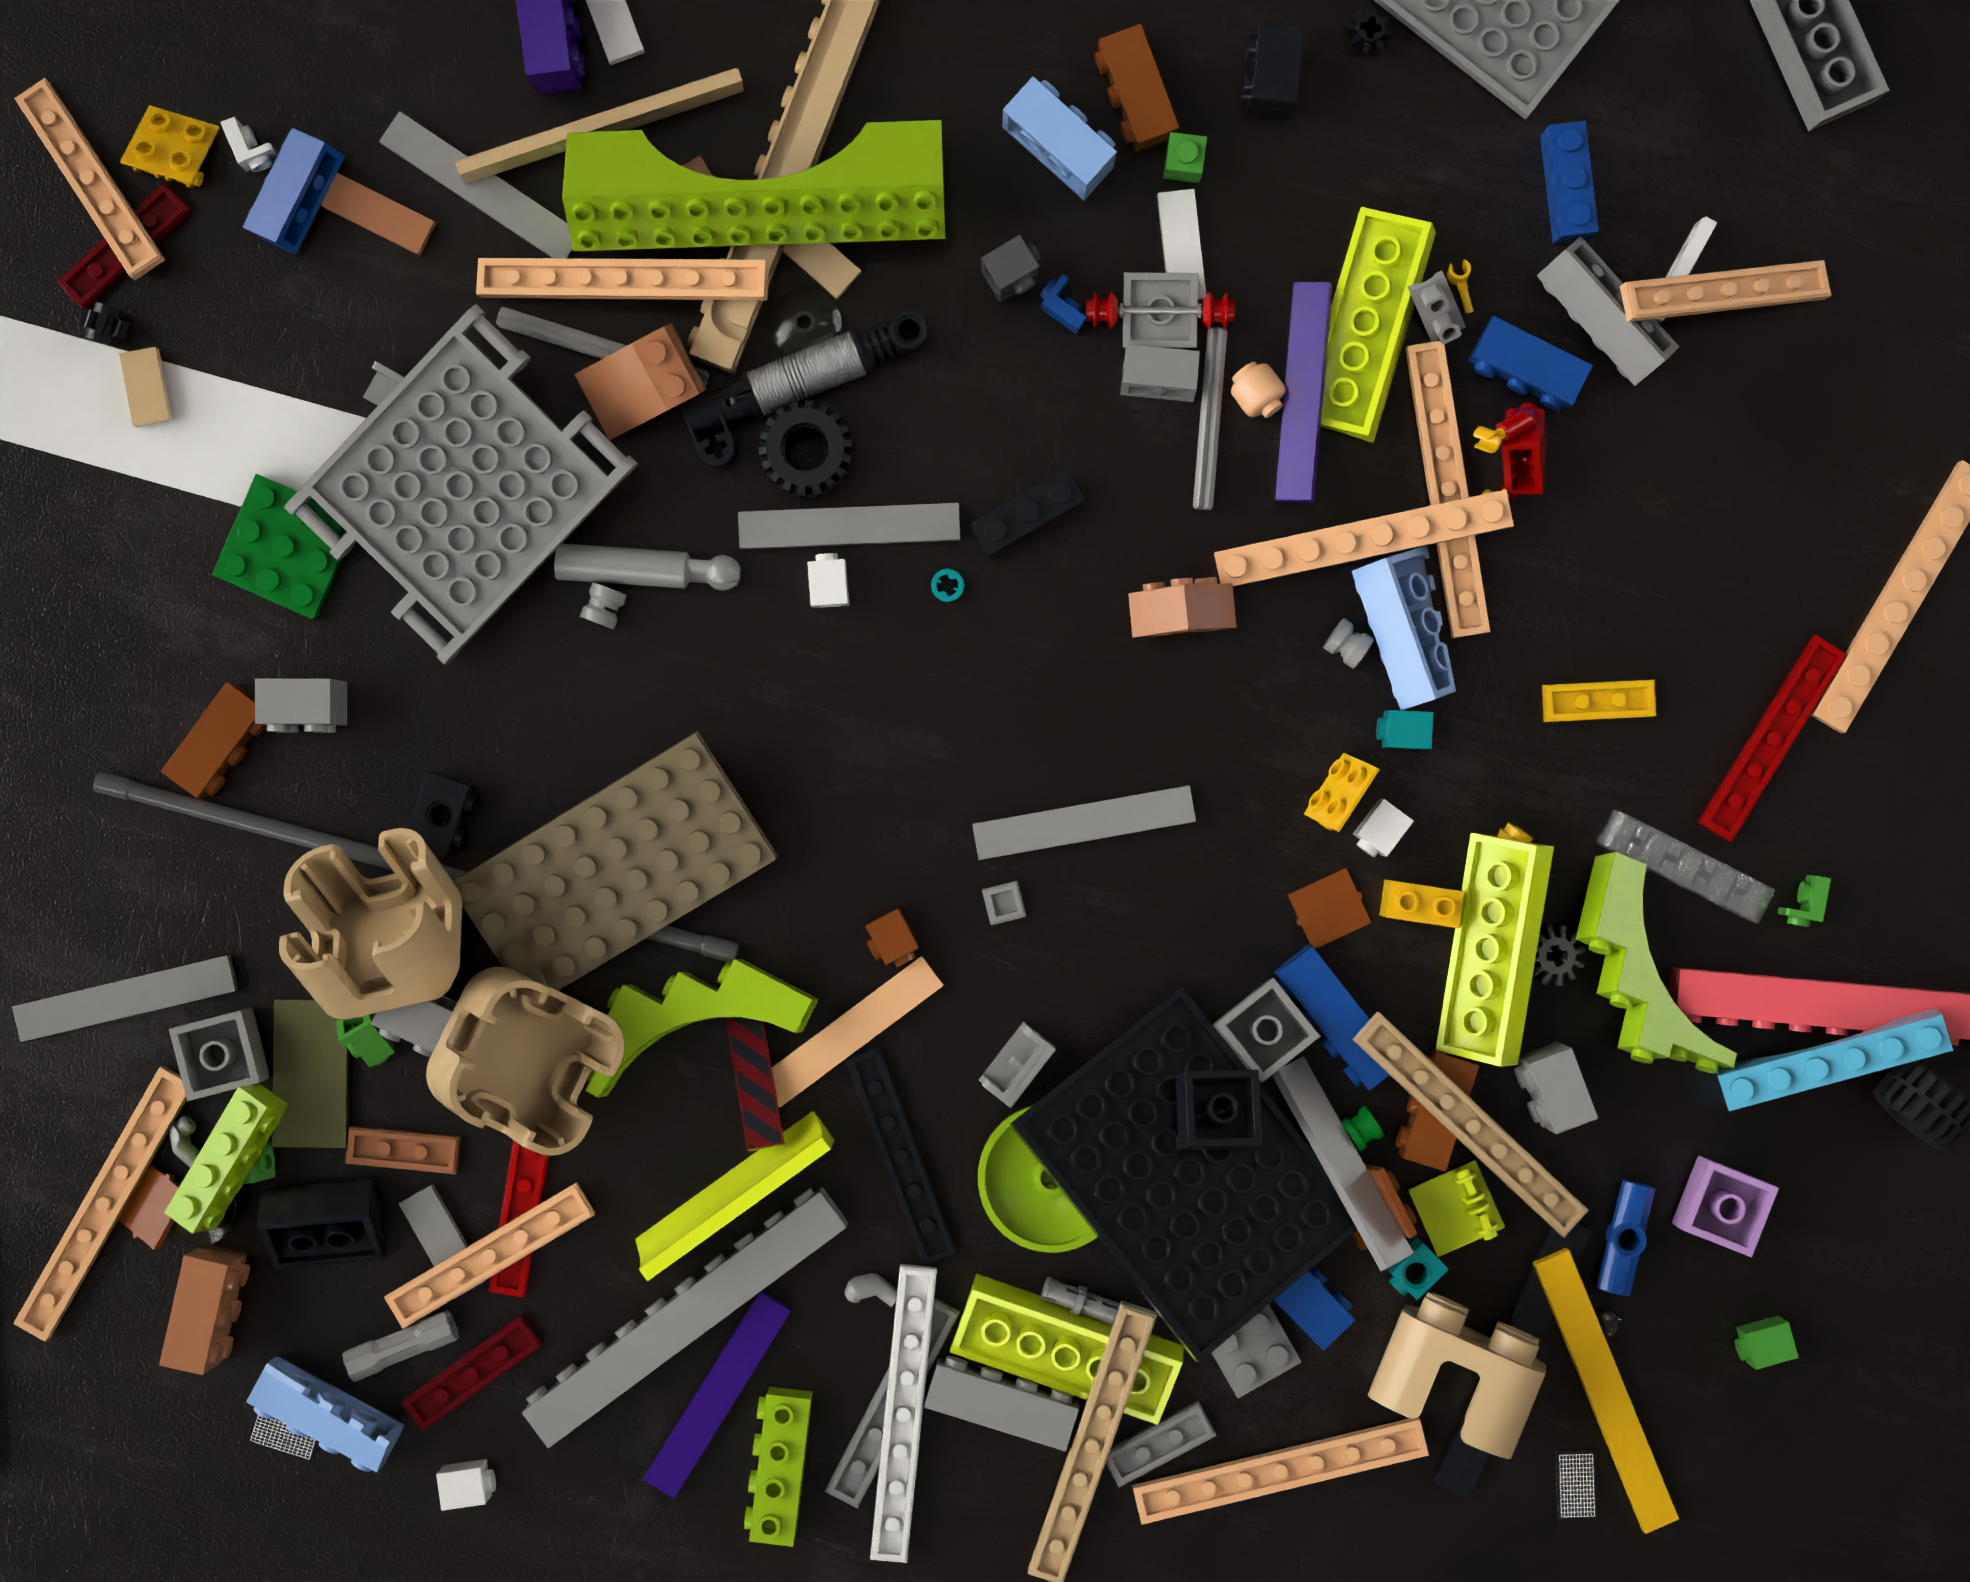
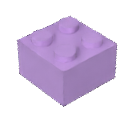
M1698 1155L1672 1224L1683 1231L1752 1257L1779 1188L1766 1181Z

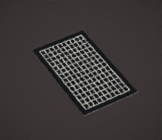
M255 1412L245 1443L312 1464L319 1441L308 1435L305 1437L295 1435L286 1428L287 1424L276 1418L267 1419Z
M1596 1450L1556 1451L1558 1521L1598 1520Z

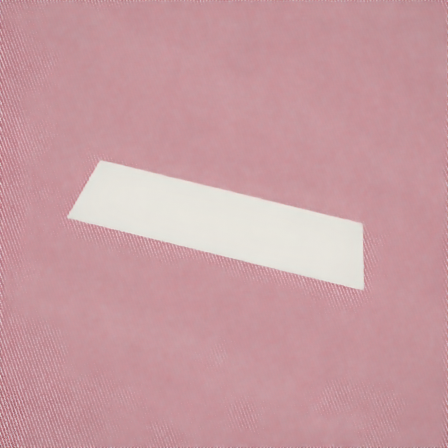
M0 316V439L242 506L255 474L298 491L366 419L358 415L162 361L173 421L134 427L119 353L129 351Z

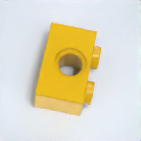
M1384 879L1379 916L1459 928L1464 891Z

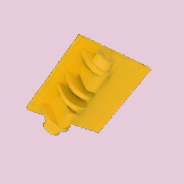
M149 105L120 162L132 166L136 172L144 171L154 174L155 178L160 179L164 176L165 180L169 182L175 179L177 182L186 184L189 188H193L194 185L200 187L204 174L199 169L220 127Z
M1343 753L1331 765L1329 775L1321 788L1311 796L1309 806L1304 815L1319 822L1321 826L1329 831L1333 829L1340 832L1380 769Z

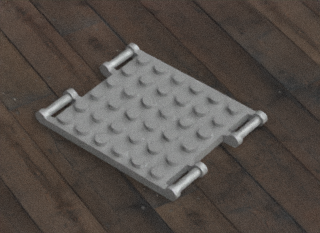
M477 304L472 306L284 507L292 516L297 515L331 548L330 553L338 561L344 558L352 550L356 542H358L409 592L394 607L391 613L399 621L403 619L438 653L437 658L444 665L449 663L459 653L460 649L638 465L630 455L626 457L591 423L592 417L585 411L580 412L562 430L511 379L527 365L531 357L523 349L518 351L484 317L485 312ZM472 327L508 361L501 369L466 335ZM579 433L616 467L609 475L573 441ZM311 498L347 531L342 538L307 505ZM418 602L454 636L449 643L413 609Z

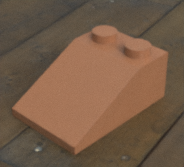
M672 323L661 327L574 374L609 440L707 390Z

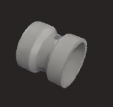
M592 582L589 590L591 598L589 603L583 606L579 617L614 630L618 621L616 613L618 608L624 605L627 595Z
M1343 618L1325 642L1323 649L1331 654L1340 652L1343 662L1354 669L1372 645L1374 638L1367 633H1354L1353 624Z

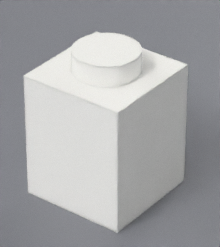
M837 553L815 555L816 561L807 562L811 607L849 606L845 559H838Z
M1378 799L1353 832V835L1360 839L1356 845L1372 857H1375L1377 853L1387 857L1414 821L1387 800Z
M487 1459L443 1465L436 1473L441 1511L485 1505L492 1496V1492L496 1490L495 1473L493 1469L488 1470Z

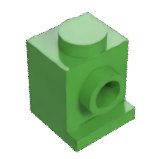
M376 1013L363 1017L337 1020L336 1027L340 1044L342 1046L347 1045L355 1058L361 1056L369 1068L385 1062L390 1055L395 1053L393 1041L379 1035L380 1028L371 1025Z

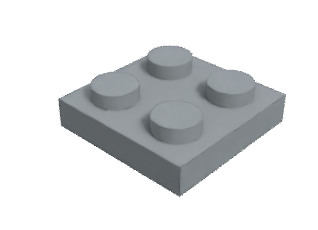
M1270 1305L1266 1306L1212 1352L1237 1398L1302 1363Z

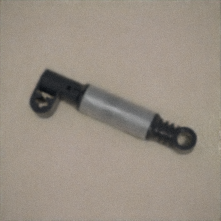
M902 312L895 318L886 321V327L878 324V330L874 331L873 327L868 328L870 331L868 334H865L864 330L859 332L854 329L850 332L847 331V333L844 332L840 336L837 335L833 339L830 338V340L823 341V343H816V346L813 345L812 347L809 346V348L806 347L802 351L799 350L795 355L792 353L791 356L787 355V358H779V361L775 360V362L772 361L768 365L761 366V368L751 369V372L748 371L742 374L739 381L681 403L680 408L699 456L713 468L721 469L728 467L734 462L738 452L729 424L751 415L761 417L767 413H773V411H777L781 407L790 406V403L796 402V400L800 402V398L804 400V396L808 399L809 396L821 394V392L828 391L832 387L835 388V386L838 387V385L845 384L849 380L852 381V379L855 380L859 376L862 377L871 373L873 366L878 365L876 360L881 359L883 363L886 362L885 357L888 355L890 359L895 358L893 353L898 352V355L901 356L908 352L920 350L928 339V329L925 320L916 312ZM906 323H914L920 328L919 336L913 341H905L899 336L900 328ZM724 427L725 432L715 435L721 444L727 445L726 448L722 449L723 456L718 458L713 453L709 454V450L714 448L710 439L700 441L698 436Z

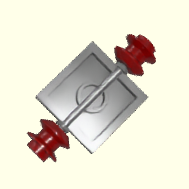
M1124 272L1123 303H1120V306H1118V298L1113 291L1110 292L1107 299H1099L1096 291H1094V299H1086V321H1093L1094 329H1096L1099 321H1107L1110 329H1112L1118 322L1119 314L1120 318H1123V348H1126V344L1173 349H1197V318H1201V314H1203V323L1207 329H1210L1214 322H1221L1224 329L1227 330V322H1234L1235 300H1228L1227 292H1225L1222 300H1214L1211 292H1208L1203 299V307H1201V303H1198V273Z

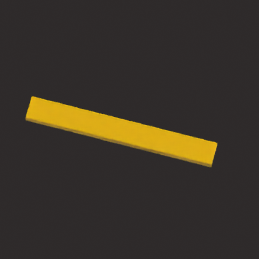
M1564 1248L1532 1262L1642 1531L1647 1534L1679 1520L1570 1251Z

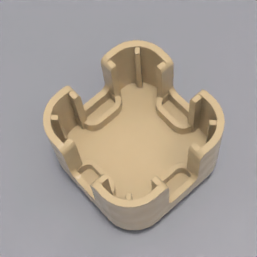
M391 829L383 831L379 835L378 851L395 874L374 879L365 878L360 874L342 848L334 844L321 846L307 852L292 865L287 873L284 883V898L293 912L309 930L312 938V948L299 932L282 935L279 940L280 957L323 1011L333 1018L351 1019L363 1017L381 1011L438 999L448 992L457 976L460 967L462 896L420 834L411 829Z
M492 967L477 973L466 984L429 1059L426 1071L427 1083L432 1095L466 1122L482 1129L485 1125L506 1134L521 1146L539 1154L549 1156L560 1155L575 1148L583 1140L592 1123V1115L577 1106L578 1096L590 1072L594 1069L606 1076H614L623 1058L624 1038L617 1023L608 1015L517 971L505 967Z
M1428 1291L1420 1308L1406 1304L1402 1309L1368 1396L1386 1408L1414 1419L1419 1417L1441 1364L1451 1361L1480 1376L1465 1414L1461 1439L1466 1444L1501 1458L1511 1459L1546 1374V1365L1535 1358L1540 1340L1502 1322H1497L1491 1338L1463 1326L1469 1312L1467 1307Z

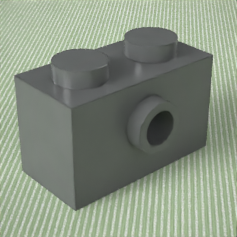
M1019 234L981 258V272L1001 303L1014 294L1021 295L1035 286V282L1038 280L1039 267H1041L1039 263L1041 257L1034 244L1030 240L1025 243Z

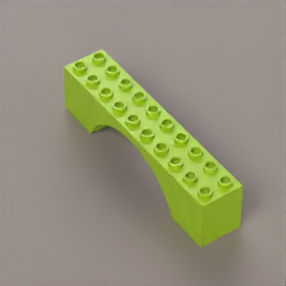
M942 121L867 122L860 134L847 147L830 159L798 173L759 180L718 178L687 169L659 152L648 141L642 130L568 132L562 199L573 251L946 239Z

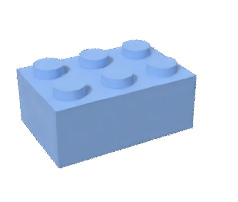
M1033 76L1003 109L1002 128L1084 201L1114 168L1117 153L1113 149L1115 143L1103 131L1098 130L1097 133L1086 124L1088 119L1077 107L1071 105L1068 108L1058 99L1060 96L1059 92L1048 81L1043 80L1040 83Z

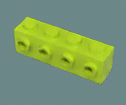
M261 1084L238 1086L164 1213L192 1234L214 1230L222 1221L225 1211L234 1196L241 1189L244 1179L253 1164L260 1157L263 1147L272 1132L279 1125L280 1119L289 1104Z
M769 1386L766 1397H759L757 1419L763 1420L762 1434L755 1433L752 1454L753 1456H759L758 1470H751L748 1492L755 1493L753 1507H746L744 1529L750 1530L749 1542L794 1546L813 1391Z

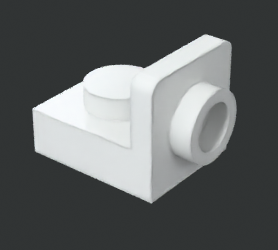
M235 117L220 122L237 163L246 172L250 170L252 172H259L272 166V161L276 160L278 151L271 143L258 146L249 125L243 126Z

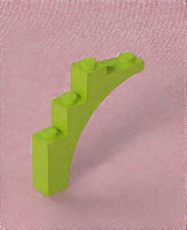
M1618 852L1596 856L1575 940L1588 944L1590 951L1605 955L1596 994L1610 999L1609 1003L1611 1005L1626 1009L1617 1048L1631 1053V1059L1642 1063L1651 1064L1654 1059L1669 1058L1676 1061H1691L1696 1063V1069L1707 1073H1717L1718 1069L1734 1068L1737 1053L1714 1042L1694 1026L1674 1003L1659 977L1649 951L1643 917V887L1647 864Z
M734 959L732 964L729 962L725 964L718 977V982L721 983L719 988L688 972H678L676 976L672 975L662 991V995L666 996L664 1001L632 984L622 985L621 989L616 988L607 1003V1007L610 1008L608 1016L619 1024L618 1026L623 1034L624 1054L622 1061L612 1077L593 1069L587 1078L590 1083L586 1091L598 1098L608 1096L623 1071L642 1051L666 1034L694 1022L717 1017H742L769 1022L791 1032L801 1033L819 999L743 959Z

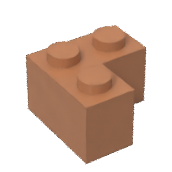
M1217 577L1195 579V584H1193V578L1170 580L1171 587H1165V582L1143 584V591L1128 593L1132 638L1237 628L1232 583L1217 584Z

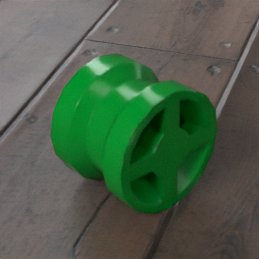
M1365 1105L1358 1109V1113L1354 1117H1345L1340 1121L1359 1152L1365 1150L1367 1143L1373 1139L1380 1140L1385 1137L1380 1126Z

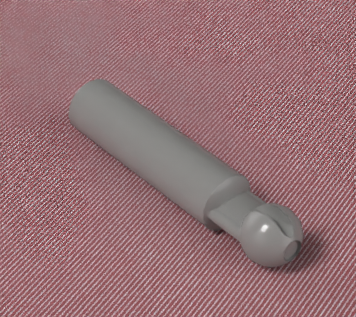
M564 543L556 549L554 571L556 580L686 589L690 582L708 583L713 589L726 591L737 586L741 577L739 563L733 557L727 555L715 556L711 560L691 559L688 552Z

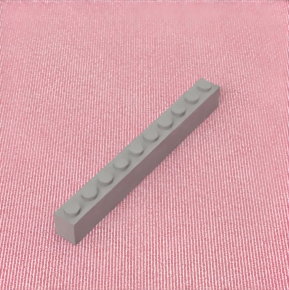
M823 1187L815 1192L809 1188L793 1200L796 1205L786 1214L782 1210L774 1213L763 1222L767 1227L756 1236L749 1232L734 1244L737 1249L726 1258L722 1253L716 1256L704 1266L707 1272L697 1280L692 1275L674 1288L678 1294L666 1302L663 1297L658 1299L645 1310L648 1316L636 1324L633 1319L615 1332L618 1338L608 1346L602 1341L585 1355L589 1360L577 1368L572 1363L556 1376L559 1382L547 1390L543 1385L526 1398L529 1404L522 1414L546 1447L550 1448L847 1227L848 1221Z

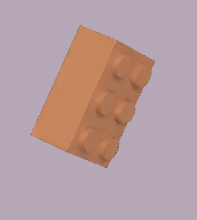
M205 1243L184 1255L159 1366L204 1375L215 1366H218L224 1358L227 1359L229 1357L234 1340L232 1336H229L232 1322L235 1323L237 1321L242 1306V1301L237 1300L240 1286H245L250 1271V1265L245 1264L248 1253Z

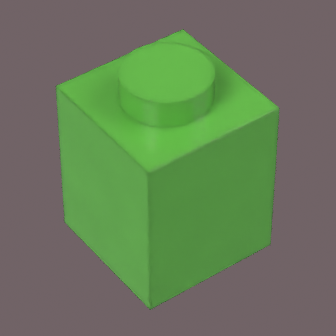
M1170 132L1163 179L1199 183L1203 173L1207 137Z
M1779 1315L1736 1327L1739 1339H1735L1738 1356L1741 1361H1746L1755 1370L1799 1358L1790 1324Z

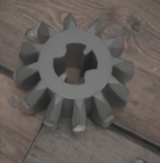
M1547 923L1544 924L1543 928L1544 936L1541 932L1539 935L1533 977L1540 974L1541 984L1548 985L1552 978L1555 985L1562 986L1564 982L1563 973L1567 978L1574 980L1577 976L1571 969L1573 965L1579 968L1585 966L1583 961L1576 959V955L1585 953L1586 949L1584 946L1573 947L1578 941L1575 940L1577 933H1571L1567 936V926L1560 924L1555 932L1552 924ZM1551 946L1561 951L1560 958L1555 957L1556 963L1546 958V953L1552 952Z

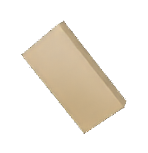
M831 243L786 244L782 248L784 254L836 300L841 297L861 274V270Z
M150 347L119 353L133 426L143 427L173 421L159 348Z

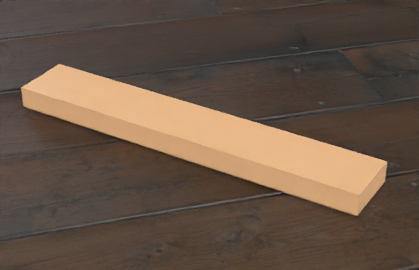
M43 78L14 99L130 278L137 280L165 261V258L51 83L46 78Z
M1824 260L1625 282L1620 286L1627 322L1824 300L1832 296Z
M920 956L772 1067L779 1108L944 986L923 956Z
M578 1182L387 1294L384 1298L403 1329L594 1216L596 1213Z

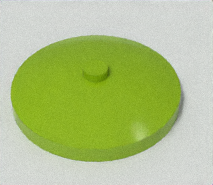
M1031 1106L1025 1107L1003 1120L995 1128L984 1145L978 1166V1189L982 1205L995 1227L1008 1239L1022 1247L1047 1253L1077 1249L1093 1241L1097 1236L1009 1125Z

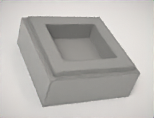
M1018 881L982 889L990 925L1026 917Z

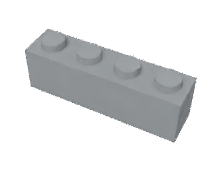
M1581 236L1537 275L1543 282L1546 291L1560 301L1567 309L1571 319L1585 329L1592 337L1595 346L1609 356L1616 364L1620 374L1628 378L1634 386L1665 362L1679 348L1677 343L1655 319L1627 322L1620 286L1623 283Z
M947 1356L946 1360L937 1359L925 1397L924 1408L1066 1451L1079 1411L1078 1401L1073 1400L1074 1395L1057 1389H1052V1392L1038 1389L1036 1382L1018 1377L1016 1382L1002 1378V1372L990 1367H982L981 1371L967 1367V1361L958 1357Z

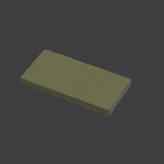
M314 999L274 1000L273 1093L289 1105L282 1115L279 1125L272 1132V1147L347 1148L350 1051L347 1045L342 1046L338 1040L336 1021L339 1019L327 1015Z

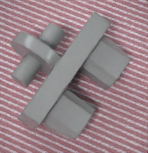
M1442 270L1435 273L1432 278L1425 282L1408 286L1431 342L1440 340L1441 344H1446L1462 335L1460 329L1466 326Z

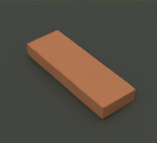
M339 173L336 174L321 204L322 208L418 256H421L437 224L435 221Z
M351 1125L348 1131L345 1163L456 1174L458 1173L461 1136Z

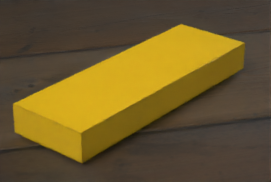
M1655 680L1542 685L1544 722L1656 716Z

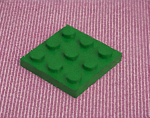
M255 474L212 575L312 620H317L343 558L338 561L330 553L331 548L297 515L292 516L284 508L297 491L264 476ZM313 498L308 501L307 505L339 537L342 538L347 533Z

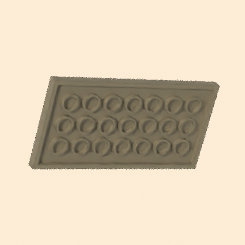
M696 731L458 877L453 882L461 893L462 907L502 967L517 971L559 991L775 861L778 855L699 732Z

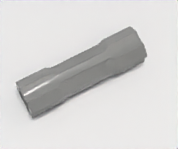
M446 1309L424 1318L412 1326L346 1350L345 1353H342L343 1362L349 1377L353 1382H356L417 1354L432 1351L456 1341L459 1338L458 1328L452 1314Z

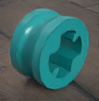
M952 569L940 570L934 575L931 582V589L935 597L945 602L958 599L965 587L961 574ZM944 575H948L949 579H957L958 588H953L956 593L952 596H948L946 591L939 592L937 584L942 583L939 579Z

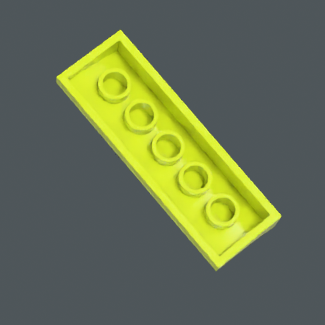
M1365 207L1360 208L1331 305L1321 427L1374 443L1415 306L1408 286L1422 282L1435 239L1436 231L1432 222Z
M1471 833L1461 890L1464 891L1459 928H1455L1435 1050L1499 1067L1518 1065L1554 846L1481 833Z
M814 1111L783 1132L785 1145L759 1149L635 1239L640 1255L639 1270L647 1281L831 1150L835 1140Z
M976 1273L951 1344L950 1353L1087 1400L1113 1325L1081 1313L1079 1315L1070 1313L1071 1309L1042 1300L1040 1295ZM1152 1334L1150 1335L1123 1413L1156 1425L1159 1424L1183 1364V1345Z

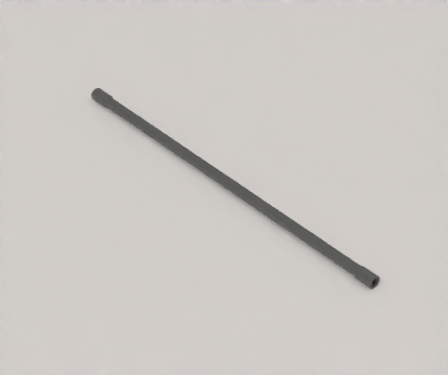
M99 771L94 780L93 791L123 800L138 801L312 849L330 844L338 845L349 859L392 870L378 851V847L145 785L135 782L130 778L104 771ZM442 865L452 881L467 873L464 870ZM665 926L645 938L697 952L704 957L731 964L737 957L740 943L711 935H701L671 926Z

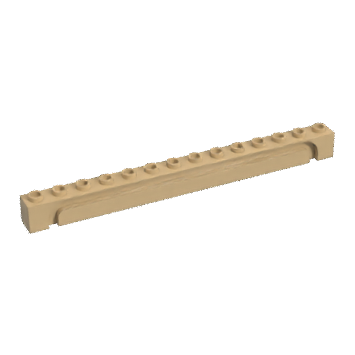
M881 0L821 1L825 8L821 18L815 17L810 26L808 38L812 39L807 53L801 51L796 62L794 72L798 73V77L794 87L788 85L783 95L781 107H784L785 110L781 120H774L770 128L768 141L772 142L767 156L761 154L756 164L754 175L758 176L757 180L782 177L816 166ZM785 244L731 246L726 259L766 260L769 263V287ZM703 300L700 312L704 314L700 327H693L687 342V347L691 348L689 353L694 360L734 375L763 300Z

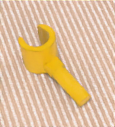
M1463 259L1462 269L1465 274L1456 275L1450 263L1447 279L1452 285L1457 286L1464 312L1468 314L1474 312L1467 284L1471 265L1467 260Z

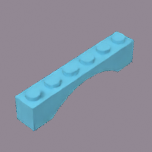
M1935 1008L1902 1017L1874 1029L1830 1043L1789 1053L1735 1063L1734 1068L1718 1069L1717 1077L1729 1111L1943 1054L1953 1051L1943 1016Z

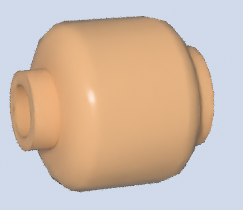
M1251 362L1232 377L1234 384L1231 388V394L1249 417L1263 415L1265 418H1268L1282 408L1283 404L1280 400L1286 392V387L1268 364L1257 365L1256 362Z

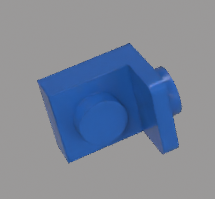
M1062 274L1058 281L1052 278L1040 294V297L1044 299L1041 310L1077 335L1086 323L1087 317L1082 314L1084 308L1069 297H1066L1065 300L1059 297L1069 284V277Z

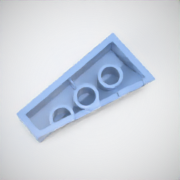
M1427 545L1384 558L1352 571L1356 590L1362 599L1368 616V624L1374 633L1380 650V658L1386 667L1392 684V692L1398 701L1400 710L1456 691L1447 645L1440 642L1438 634L1443 625L1440 611H1434L1430 594L1436 588L1433 575H1427L1424 560L1430 558Z
M275 1356L266 1364L246 1403L254 1406L253 1410L258 1415L267 1419L276 1418L287 1424L286 1428L293 1434L301 1437L310 1436L319 1441L318 1445L323 1450L332 1454L341 1453L352 1459L351 1463L355 1467L366 1472L371 1470L379 1471L385 1464L405 1427V1424L278 1356Z

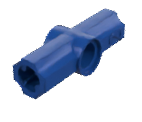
M1622 1179L1613 1220L1606 1229L1607 1245L1596 1286L1598 1289L1621 1296H1630L1639 1256L1647 1245L1645 1231L1656 1188ZM1626 1229H1632V1242L1629 1245L1620 1246L1618 1242L1620 1233Z

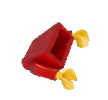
M1523 403L1517 409L1507 410L1505 420L1496 425V430L1479 426L1474 431L1473 436L1481 439L1479 443L1474 445V448L1488 453H1495L1502 440L1504 484L1501 485V490H1507L1509 500L1515 499L1520 494H1543L1546 460L1544 410L1533 403ZM1486 489L1481 495L1492 493L1494 491Z

